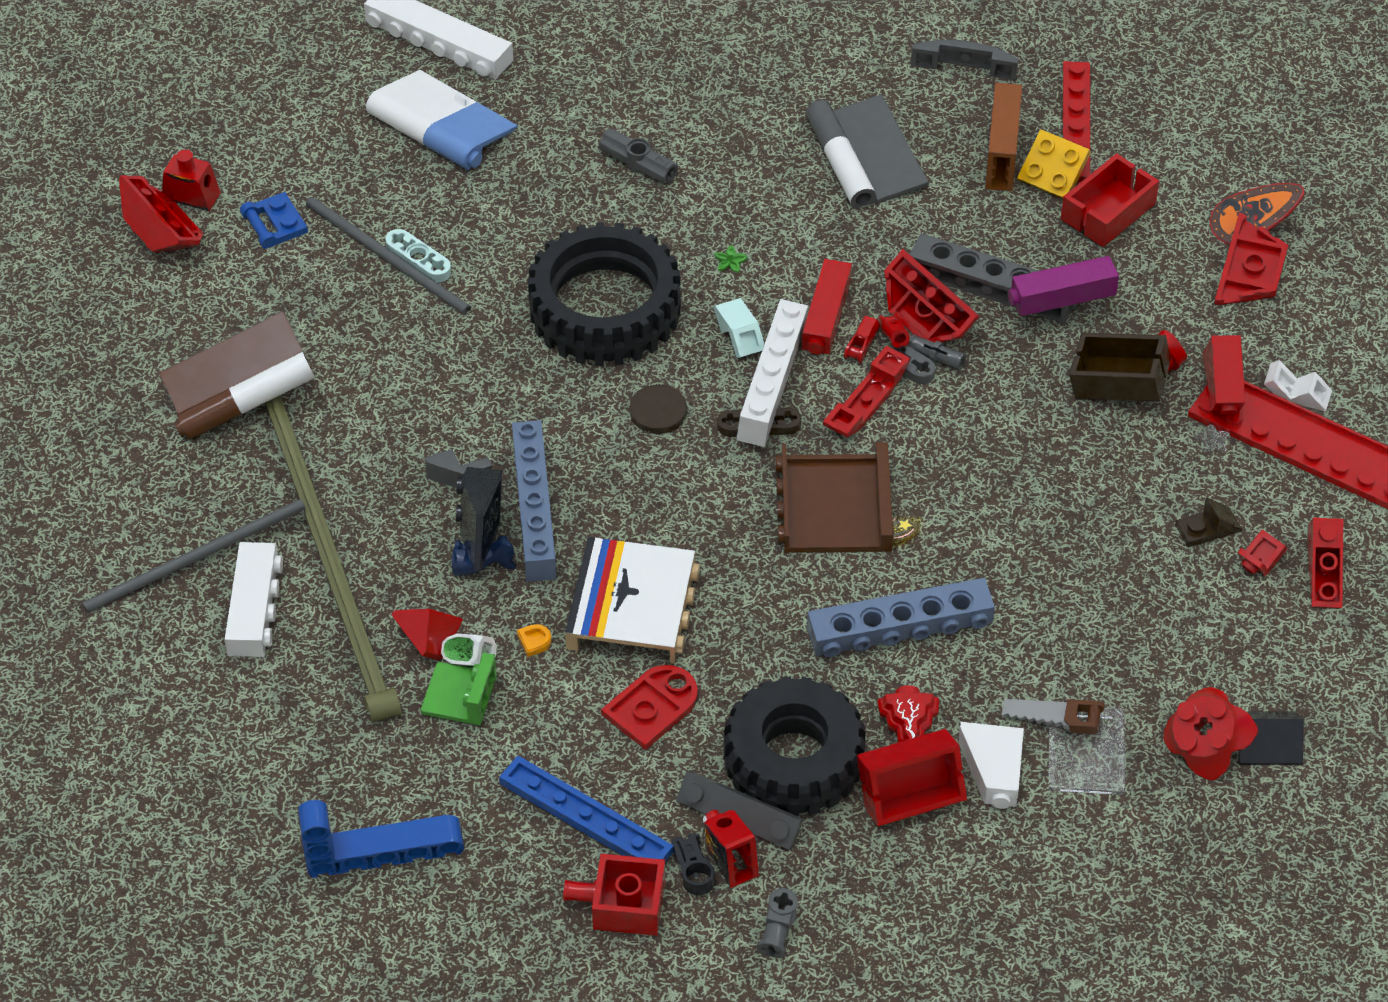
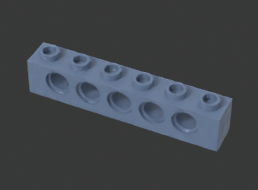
M541 420L513 422V444L526 582L557 579Z
M985 578L808 611L807 630L815 656L834 657L842 651L854 649L860 652L878 644L892 646L899 643L900 640L909 638L923 640L930 634L940 632L953 634L959 629L966 627L980 629L993 622L995 606Z

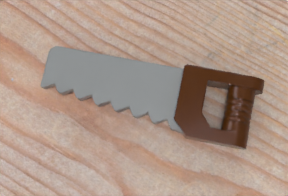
M1006 699L1003 704L1002 718L1009 716L1011 720L1018 718L1019 721L1026 719L1029 723L1036 721L1037 724L1044 722L1047 726L1053 724L1055 727L1062 725L1064 729H1068L1071 733L1096 734L1098 732L1100 714L1104 712L1105 704L1101 701L1068 699L1067 702ZM1079 712H1088L1086 722L1078 719Z

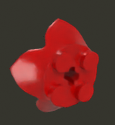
M1207 687L1193 693L1185 702L1178 705L1177 711L1167 722L1163 739L1169 751L1176 755H1182L1188 767L1195 774L1212 781L1226 772L1230 765L1231 754L1234 751L1243 750L1251 745L1259 730L1250 714L1242 708L1231 704L1228 696L1223 691ZM1205 724L1213 726L1212 729L1207 730V735H1203L1200 731Z

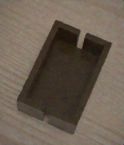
M1081 332L1076 349L1077 356H1074L1069 373L1075 398L1160 402L1165 384L1164 378L1167 376L1171 361L1166 335Z

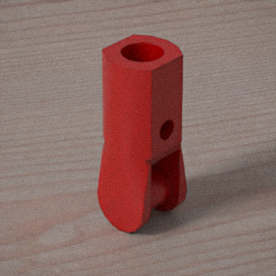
M895 312L889 317L879 315L880 330L887 336L891 344L895 348L907 346L910 336L901 323L898 314Z
M869 316L862 318L856 332L846 346L844 352L845 359L849 357L858 359V363L862 364L879 330L880 323L877 319Z

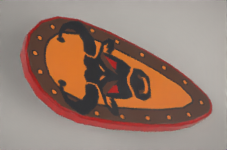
M1275 183L1229 196L1218 203L1212 211L1210 218L1211 231L1218 240L1230 245L1239 213L1245 214L1247 221L1257 228L1262 226L1267 231H1270L1288 217L1299 205L1305 194L1304 188L1299 184Z

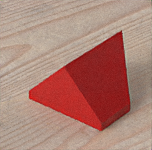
M433 609L395 610L391 614L420 654L435 660L443 658L441 654L442 642L447 637L456 634L463 621V618Z

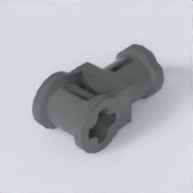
M776 889L769 896V909L767 911L764 935L756 947L757 951L762 955L775 958L785 956L786 948L784 943L786 937H788L790 926L796 919L795 910L798 904L796 894L789 889Z

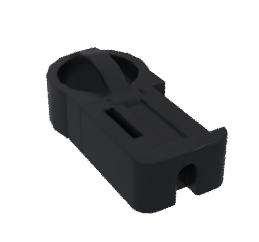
M698 833L689 834L688 839L684 840L681 836L676 837L672 840V845H674L673 854L683 879V887L690 894L704 895L713 889L715 873L708 857L704 858L699 845L700 835ZM699 873L709 876L703 882H693L688 879L690 875H693V878L700 877Z

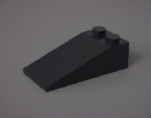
M467 467L463 476L458 477L456 492L457 495H461V504H458L456 508V522H460V535L474 571L480 572L500 527L502 470Z

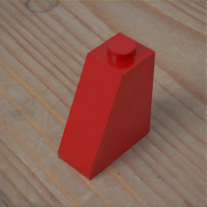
M1241 335L1211 336L1203 351L1211 411H1220L1222 415L1236 414L1245 404Z

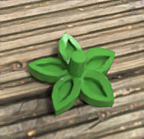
M733 245L727 248L726 253H714V257L721 261L718 271H723L730 267L732 271L739 273V263H743L748 258L743 253H736Z

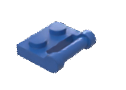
M285 192L256 203L249 201L240 207V213L251 223L259 236V243L263 249L308 233L305 222ZM265 213L275 229V233L267 230L258 214Z

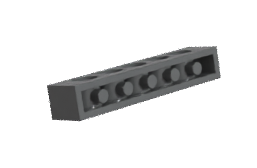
M923 233L920 234L910 252V255L944 285L1009 306L1011 304L1008 299V290L1011 289L1012 277L1040 271ZM1074 305L1033 314L1065 324Z

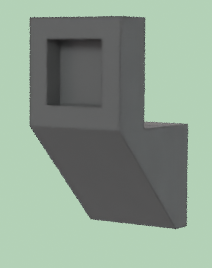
M452 449L424 458L428 479L457 488L458 477L463 476L467 467L492 469V464L488 457L460 466Z

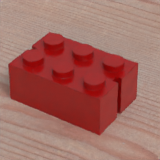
M1116 153L1063 196L1061 220L1079 232L1084 229L1086 237L1105 247L1156 204L1159 180L1140 168L1136 172L1134 190H1132L1136 165Z
M946 728L857 755L860 780L863 782L861 787L864 806L878 827L967 800L964 775L960 771L963 770L960 746Z

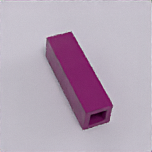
M1110 256L1018 275L1012 277L1011 289L1008 290V299L1011 306L1016 307L1019 316L1110 297L1117 295L1119 274Z

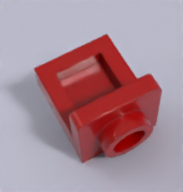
M1262 529L1246 550L1240 548L1237 553L1242 560L1240 565L1253 575L1258 571L1263 576H1266L1287 551V547Z

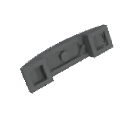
M933 40L920 42L912 46L911 66L937 69L938 62L990 69V77L1016 80L1018 59L1003 50L989 45L963 40Z

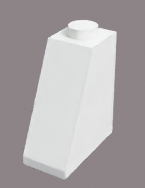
M961 722L959 745L984 803L992 804L995 808L1005 809L1009 806L1016 807L1024 728Z

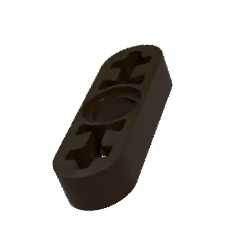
M789 407L777 408L775 415L776 425H772L769 435H787L799 431L801 428L800 412ZM742 409L726 410L719 414L717 429L720 434L727 437H737ZM785 418H791L792 424H786ZM732 420L734 426L729 427L727 421Z

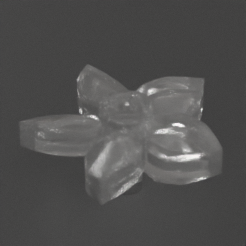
M1210 424L1207 428V434L1199 433L1194 438L1204 442V453L1212 451L1213 448L1226 452L1225 441L1229 438L1230 433L1226 431L1217 432L1216 428Z

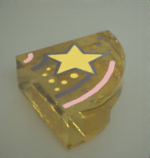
M892 517L893 547L906 544L908 540L912 539L919 532L921 517Z

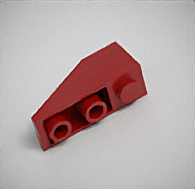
M1313 517L1308 524L1307 540L1311 607L1342 608L1343 519Z

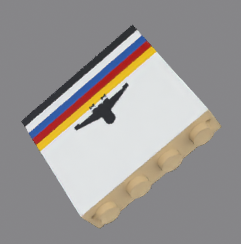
M588 537L565 631L566 649L578 651L581 639L670 650V663L675 664L676 655L683 654L685 636H681L682 629L688 630L690 612L686 611L687 605L692 606L694 602L695 588L691 587L692 581L698 582L700 564L695 563V551Z

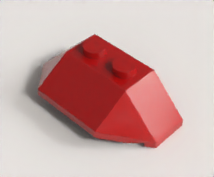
M120 176L119 186L123 219L131 227V230L142 239L149 250L153 252L177 251L199 245L204 233L175 201L160 189L149 185V181L143 176Z
M904 249L898 253L884 270L888 312L891 314L896 312L901 323L913 334L932 342H947L962 338L980 317Z

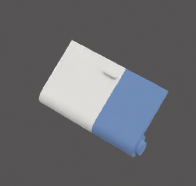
M418 70L377 89L370 95L366 104V111L466 170L472 167L476 168L481 163L484 146L512 133L518 127L513 122L422 70Z

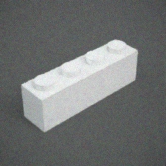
M239 543L225 634L228 656L264 657L266 646L271 647L272 628H269V622H275L276 605L272 604L273 597L278 598L279 580L276 579V573H282L283 558L282 555H277L276 543Z

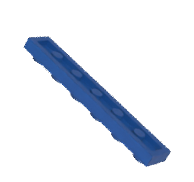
M517 756L499 776V782L502 786L622 856L664 859L666 862L674 853V845L520 756Z

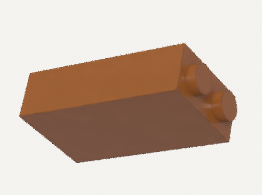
M995 83L985 189L1013 191L1022 85Z

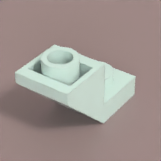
M741 298L713 306L721 333L729 331L737 358L763 351L765 344L759 324Z

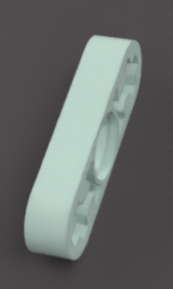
M395 229L386 235V248L435 282L446 281L451 276L450 261L407 231ZM417 253H422L425 255V257L420 260H415L411 258L412 255Z

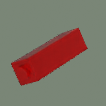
M824 259L802 332V350H808L812 354H830L851 283L852 263Z

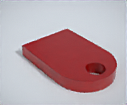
M661 665L653 667L601 709V715L643 749L647 750L695 707L698 697L696 681L689 672L677 666ZM674 679H681L686 685L676 689L671 687L669 683Z

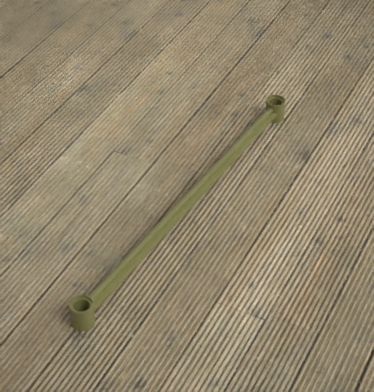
M280 395L266 402L265 405L298 497L304 503L305 510L303 511L369 693V695L364 696L366 710L370 712V721L373 723L401 715V706L395 688L386 689Z

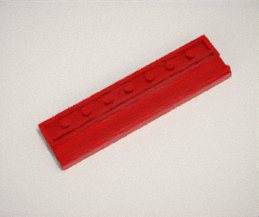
M1244 381L1245 404L1236 414L1222 415L1220 411H1211L1207 386L1188 411V417L1388 509V446L1246 381Z

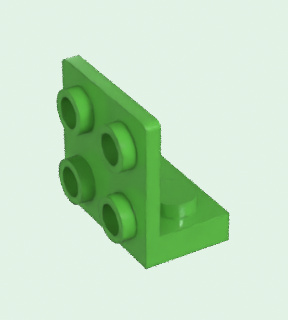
M483 652L480 663H475L473 668L438 662L426 692L421 713L427 716L481 726L497 678L495 654Z

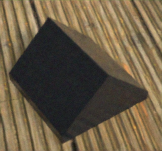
M1246 711L1256 723L1259 732L1251 745L1243 750H1238L1239 765L1303 764L1304 719L1296 711Z

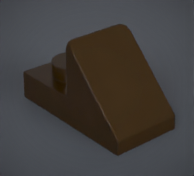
M1206 498L1203 512L1178 519L1175 524L1188 548L1242 531L1231 509L1210 498Z

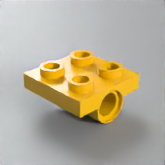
M1040 129L1017 179L1063 199V196L1075 187L1091 151L1088 148Z

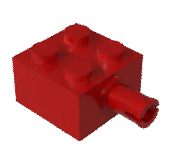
M600 853L597 879L594 880V883L565 880L563 901L592 902L593 930L658 936L665 887V860Z

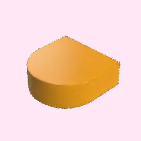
M534 624L516 630L527 657L542 653L551 646V632L543 625Z

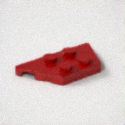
M1243 213L1238 214L1214 304L1216 305L1254 301L1276 296L1288 245L1279 238L1273 237L1262 226L1257 228L1248 222L1247 216Z

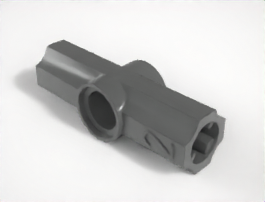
M610 128L603 133L599 142V149L626 163L628 169L632 172H643L663 184H669L675 178L678 172V164L651 150L650 143L642 138L631 139Z

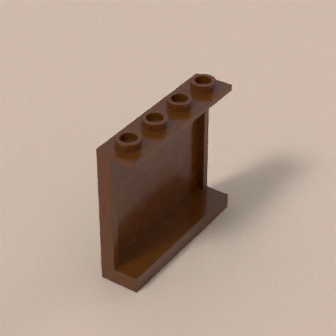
M876 442L875 454L787 455L786 443H782L781 455H776V473H782V478L776 479L777 496L783 497V501H777V519H783V525H778V543H784V553L892 552L893 522L888 442Z

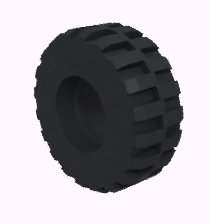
M790 676L781 677L780 680L773 682L769 680L761 683L759 688H752L742 696V702L738 701L730 710V717L726 719L724 727L726 773L730 779H733V786L737 791L746 793L753 798L795 816L803 812H808V815L820 812V808L825 806L829 809L839 803L841 796L847 797L854 790V783L860 780L857 755L865 752L866 731L864 723L860 720L861 714L856 706L853 704L849 705V698L840 691L836 692L831 685L822 681L818 683L813 681L812 678L807 677L791 679ZM801 733L814 738L821 744L822 748L808 757L788 758L773 752L767 744L782 734Z

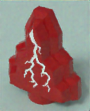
M912 685L901 686L896 689L895 693L886 694L877 700L879 716L886 718L888 729L897 734V743L924 735V732L932 728V718L939 713V698L930 693H920V689Z

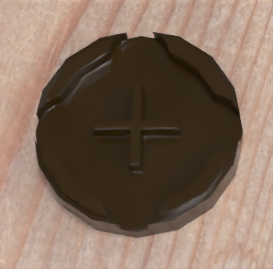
M660 384L650 385L638 390L631 398L629 413L632 422L639 429L651 431L653 434L669 433L679 428L687 415V403L679 390Z

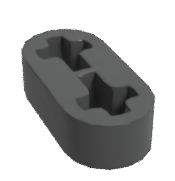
M893 345L890 346V348L910 357V363L903 376L917 384H927L934 379L935 364L932 360L909 346L897 348Z

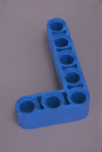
M309 800L298 807L307 872L313 878H317L318 874L329 873V875L348 873L349 869L361 868V870L381 867V864L386 863L397 865L413 862V859L424 857L425 860L445 857V854L456 852V855L464 851L460 820L453 815L331 833L328 809L325 802Z

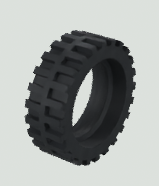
M596 222V227L586 228L585 224L577 226V231L569 233L568 230L559 233V240L555 242L553 239H550L545 243V252L539 250L534 256L535 264H530L528 278L531 323L535 324V333L538 337L544 335L545 345L549 349L557 346L559 355L567 358L569 354L576 356V362L584 364L586 359L595 360V366H604V361L614 360L615 366L623 365V359L632 357L634 361L642 359L643 351L648 350L652 354L658 350L659 340L666 343L670 338V328L675 330L678 325V315L681 312L680 270H678V262L675 256L670 257V249L665 243L659 246L658 237L651 233L648 236L643 235L641 228L633 226L632 230L625 229L622 223H615L614 227L604 226V222ZM596 270H617L632 274L648 284L653 291L652 296L639 308L613 317H593L580 314L566 307L557 298V292L569 280L583 273Z

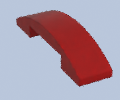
M885 346L870 364L868 375L844 404L838 403L824 419L823 425L847 438L859 431L890 396L910 363V357Z

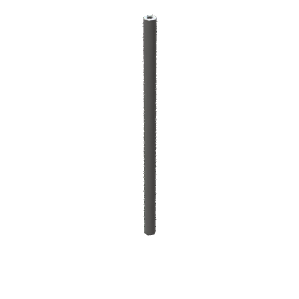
M314 197L307 199V207L457 311L465 315L471 310L469 304Z
M301 499L294 501L82 602L87 613L96 610L305 510L304 503Z

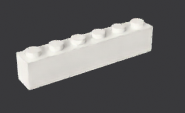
M367 0L364 3L365 19L372 27H380L389 31L394 37H402L411 41L416 47L422 46L431 50L439 57L444 56L453 60L461 67L467 66L476 70L481 76L497 79L513 62V45L511 42L419 1Z
M780 299L740 414L737 433L738 441L765 447L802 337L808 305Z

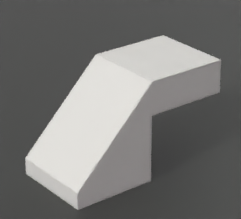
M1280 360L1270 363L1264 385L1273 394L1292 403L1321 411H1326L1332 389L1316 372L1296 378Z

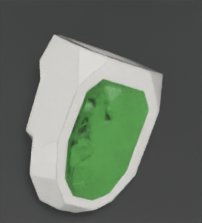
M457 633L447 637L442 642L441 654L450 664L474 667L475 663H480L483 652L495 654L496 657L497 645L493 637Z

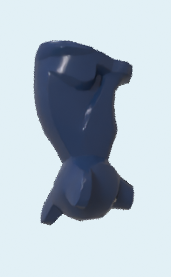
M500 536L492 543L481 570L492 562H497L507 569H516V564L512 561L514 548L508 541L507 536ZM455 540L452 552V571L454 576H466L477 573L472 567L465 545L460 540Z

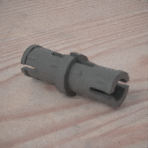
M915 334L911 336L907 345L932 360L934 364L939 362L958 371L963 368L966 361V353L945 347L943 342H932Z

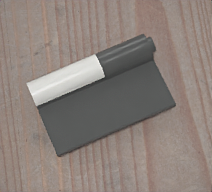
M882 94L833 110L830 103L826 100L814 101L806 109V117L852 207L858 208L886 201L929 186L922 169Z

